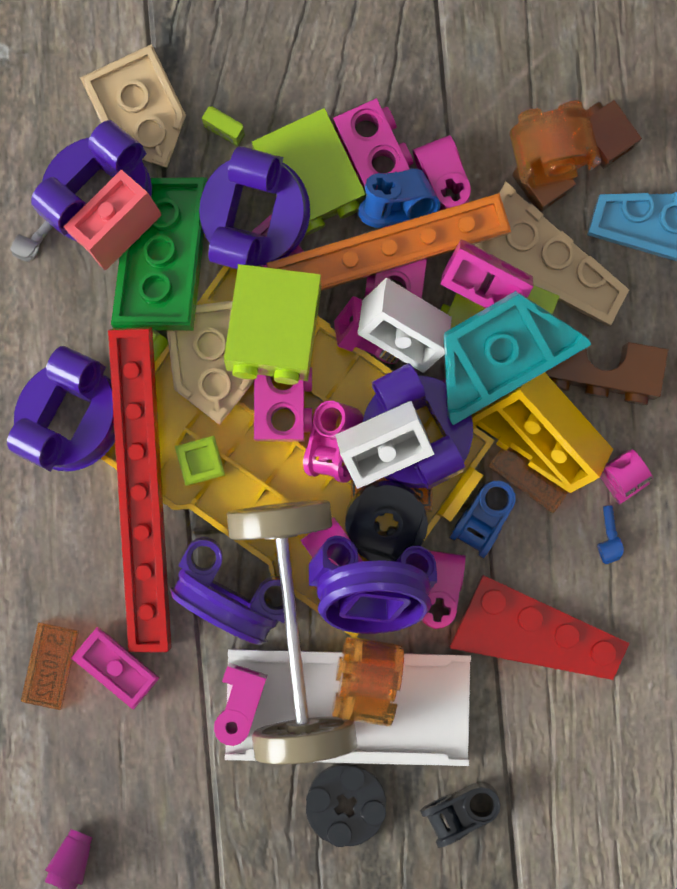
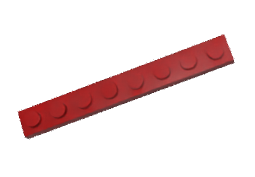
M152 327L112 328L108 330L128 651L168 652L172 648L153 330Z

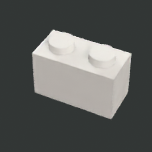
M385 278L362 300L358 335L407 364L410 363L412 367L423 373L445 354L444 333L451 328V316L388 278Z
M412 401L335 435L340 455L357 489L434 455L427 433Z

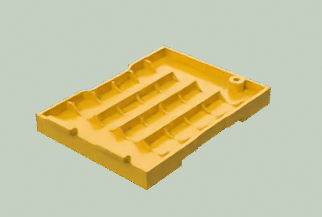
M223 266L196 305L233 301L237 269ZM317 316L310 365L312 367V392H304V408H312V424L316 408L321 403L332 400L359 409L364 417L366 408L375 395L372 381L392 372L391 369L362 349L355 347L351 352L338 347L335 330L319 316ZM168 344L154 362L163 503L172 510L190 509L229 537L227 513L229 511L271 504L327 500L330 502L331 516L336 519L347 535L345 517L349 502L353 498V479L347 483H341L332 476L320 474L313 477L305 473L303 459L311 432H304V442L255 441L254 382L219 425L174 390ZM272 377L273 386L279 390H287L293 386L278 383ZM427 406L416 410L430 443L442 438L443 435ZM287 409L278 410L272 417V425L279 431H288L295 424V415ZM341 415L338 417L336 421V428H338L341 424ZM477 427L473 430L470 451L464 462V472L431 488V506H425L428 520L425 539L441 516L449 522L452 521L483 477L475 468L495 440ZM215 436L225 476L185 486L175 446ZM114 442L110 450L101 459L117 470ZM383 477V478H381V479H379V480H376V481L379 482V481H389V480H387L385 477ZM355 485V494H356L357 492H359V491L361 490V488L357 489V487H356V485ZM426 487L417 488L423 492L422 499L424 504H428L429 490ZM385 513L384 516H378L375 519L380 523V530L387 531L389 526L396 527L398 522L393 520V515L390 513ZM310 533L299 534L298 536L288 538L294 594L296 598L318 612L320 600L317 595V586H309V563L312 557L300 541ZM276 539L234 540L269 566L271 576H280ZM359 555L362 561H369L361 555ZM344 631V632H346L347 634H349L351 637H353L354 639H356V637H357L358 634H359V633H352V632Z

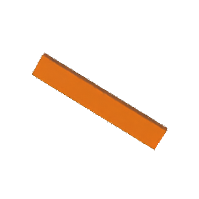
M500 193L268 262L267 268L321 274L322 291L455 251L461 239L475 245L508 235L512 231Z

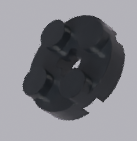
M374 481L363 486L362 490L353 496L347 507L345 517L347 536L356 546L359 555L369 561H396L408 547L421 546L427 534L428 520L423 499L414 490L402 483ZM385 513L392 514L393 520L398 522L397 526H389L387 531L380 530V523L375 519L378 516H384Z
M348 764L330 766L315 777L306 797L307 819L314 832L320 838L336 847L362 844L377 833L386 817V797L383 787L370 771L362 767ZM344 794L347 799L355 797L357 803L353 806L354 813L348 816L345 812L340 814L336 812L335 808L339 805L338 796Z

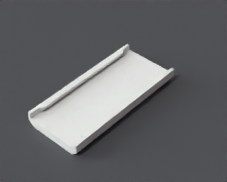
M228 649V664L232 663L268 675L247 738L241 744L235 746L226 745L225 760L257 761L254 758L253 732L267 725L296 720L288 650ZM301 651L308 718H349L355 722L358 746L353 752L317 762L469 766L471 655ZM227 684V702L233 686Z

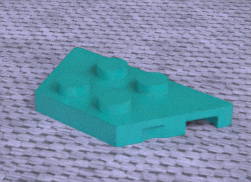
M517 291L444 333L447 414L452 425L592 345L590 340L584 334Z

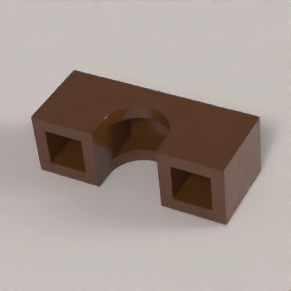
M615 100L605 106L601 102L594 104L581 115L584 121L571 129L568 124L564 125L548 138L551 142L548 146L540 151L533 147L516 159L519 166L515 168L512 176L530 202L540 212H543L569 194L576 185L566 168V158L568 155L578 151L590 153L597 159L602 168L605 169L634 149L641 141V136Z
M628 342L622 347L618 366L613 370H601L589 361L587 348L545 373L561 391H569L570 385L584 387L585 394L589 396L608 398L609 392L625 395V402L648 405L649 399L655 400L661 397L669 349Z

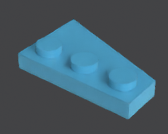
M677 192L673 194H600L596 201L587 235L677 261Z

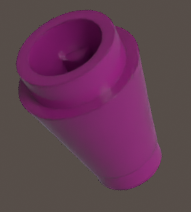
M70 829L68 836H66L45 869L48 874L44 882L61 889H77L78 884L83 885L90 844L93 837Z

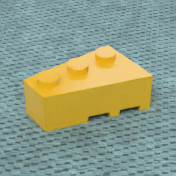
M545 372L471 415L473 430L479 426L498 439L496 445L505 451L511 447L530 460L528 466L569 493L600 478L613 451L610 444Z

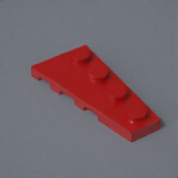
M482 575L449 648L613 680L630 643Z

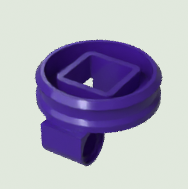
M104 121L94 129L89 138L70 144L54 157L45 171L42 182L33 192L31 204L37 213L62 235L75 240L63 226L86 205L76 193L99 169L104 170L112 178L120 170H123L151 196V178L142 161L147 153L142 144L114 121Z
M238 146L234 150L231 159L218 167L210 176L203 189L199 208L201 226L210 243L208 251L210 262L238 269V264L250 266L267 265L268 262L287 257L301 243L309 225L310 201L304 183L292 168L283 163L284 157ZM243 186L277 194L267 236L234 227Z
M66 346L58 347L50 356L47 367L40 370L28 381L18 398L14 412V426L7 440L8 449L17 456L50 472L52 469L58 471L80 470L101 459L115 442L111 380L103 374L106 367L99 361ZM66 393L73 394L90 402L71 440L48 429Z
M410 363L372 381L375 395L366 408L363 422L412 401L415 410L427 406L443 435L442 438L430 443L434 455L385 476L387 480L402 483L410 488L426 487L429 490L464 472V462L469 454L473 439L472 417L470 415L452 425L447 414L445 382L428 376H418Z
M332 536L324 542L309 563V586H317V595L320 600L318 605L320 616L331 626L352 633H388L402 630L418 623L431 608L432 603L428 595L431 588L438 582L435 558L430 551L421 546L408 547L396 561L359 562L358 551L353 542L343 536ZM329 558L334 560L337 563V565L333 564L329 560Z
M200 537L192 541L179 562L178 566L181 570L178 573V582L174 588H171L172 598L197 616L234 636L257 645L268 642L266 637L270 630L275 628L279 621L285 622L283 605L273 607L267 604L264 599V594L268 588L281 586L280 576L266 578L250 601L213 580L222 564L223 553L220 545L214 539L208 537ZM200 546L210 547L216 555L214 564L207 568L197 566L192 559V553L196 548Z

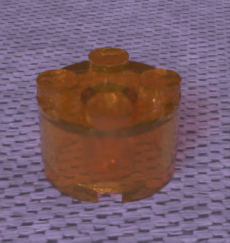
M578 100L563 103L558 109L543 113L539 108L526 110L518 115L519 123L509 132L520 180L524 184L527 183L528 178L533 179L534 185H549L578 177V168L587 164L589 171H591L601 162L589 112L583 109L582 102Z
M357 637L345 638L342 657L339 656L335 680L340 681L339 690L334 695L332 717L391 727L398 704L390 702L395 701L397 690L400 691L403 676L404 649H402V645Z

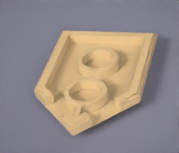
M152 44L80 77L101 123L107 120L114 121L142 144L147 153L142 160L167 168L186 114Z
M233 301L196 305L193 331L167 330L174 390L219 425L254 382V379H242L233 376V371H227L225 367L224 355Z

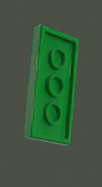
M207 177L151 178V198L160 210L161 216L119 257L111 319L113 328L152 327V330H194L204 242L199 208L201 195L208 181Z

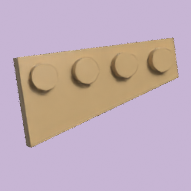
M505 181L500 191V196L512 232L508 235L475 244L474 246L533 276V285L559 295L558 301L608 327L611 326L629 289L592 256H588L567 234L558 230L543 216V213L534 205L525 201Z

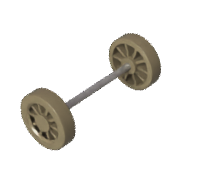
M327 500L299 501L229 511L227 513L229 538L232 540L276 539L296 720L267 725L253 732L252 741L255 760L260 763L275 765L301 764L337 758L353 752L358 746L355 722L353 720L343 717L308 718L288 538L331 528L330 502Z

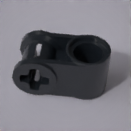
M476 782L453 794L443 796L429 803L420 812L423 817H428L438 837L436 844L438 848L462 839L470 832L492 822L498 816L501 804L497 791L493 786L486 782ZM486 793L491 796L493 803L489 810L476 812L471 808L470 801L476 794ZM441 814L444 815L450 828H447Z

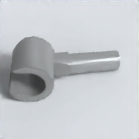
M45 221L34 232L31 239L18 234L11 246L12 255L26 262L34 260L40 243L53 226Z

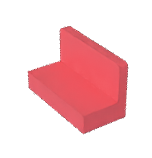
M120 170L63 227L78 243L90 252L104 270H107L161 216V212L149 193L123 170Z

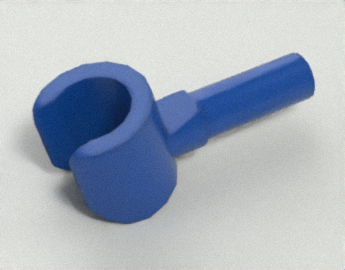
M612 505L603 506L608 540L597 544L604 564L619 560L624 552L623 544L617 535Z

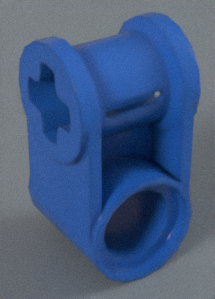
M412 168L406 171L386 174L376 173L367 178L365 184L367 196L366 200L360 204L358 215L362 222L368 226L383 228L438 212L441 202L426 175L420 169Z
M498 480L485 483L479 489L470 506L461 515L449 538L453 541L456 539L463 541L476 549L478 556L484 559L498 538L504 522L515 505L516 498L513 488L508 483ZM493 487L502 488L507 495L505 506L499 510L490 509L485 502L486 493ZM470 527L483 535V538H479L469 532L467 528Z

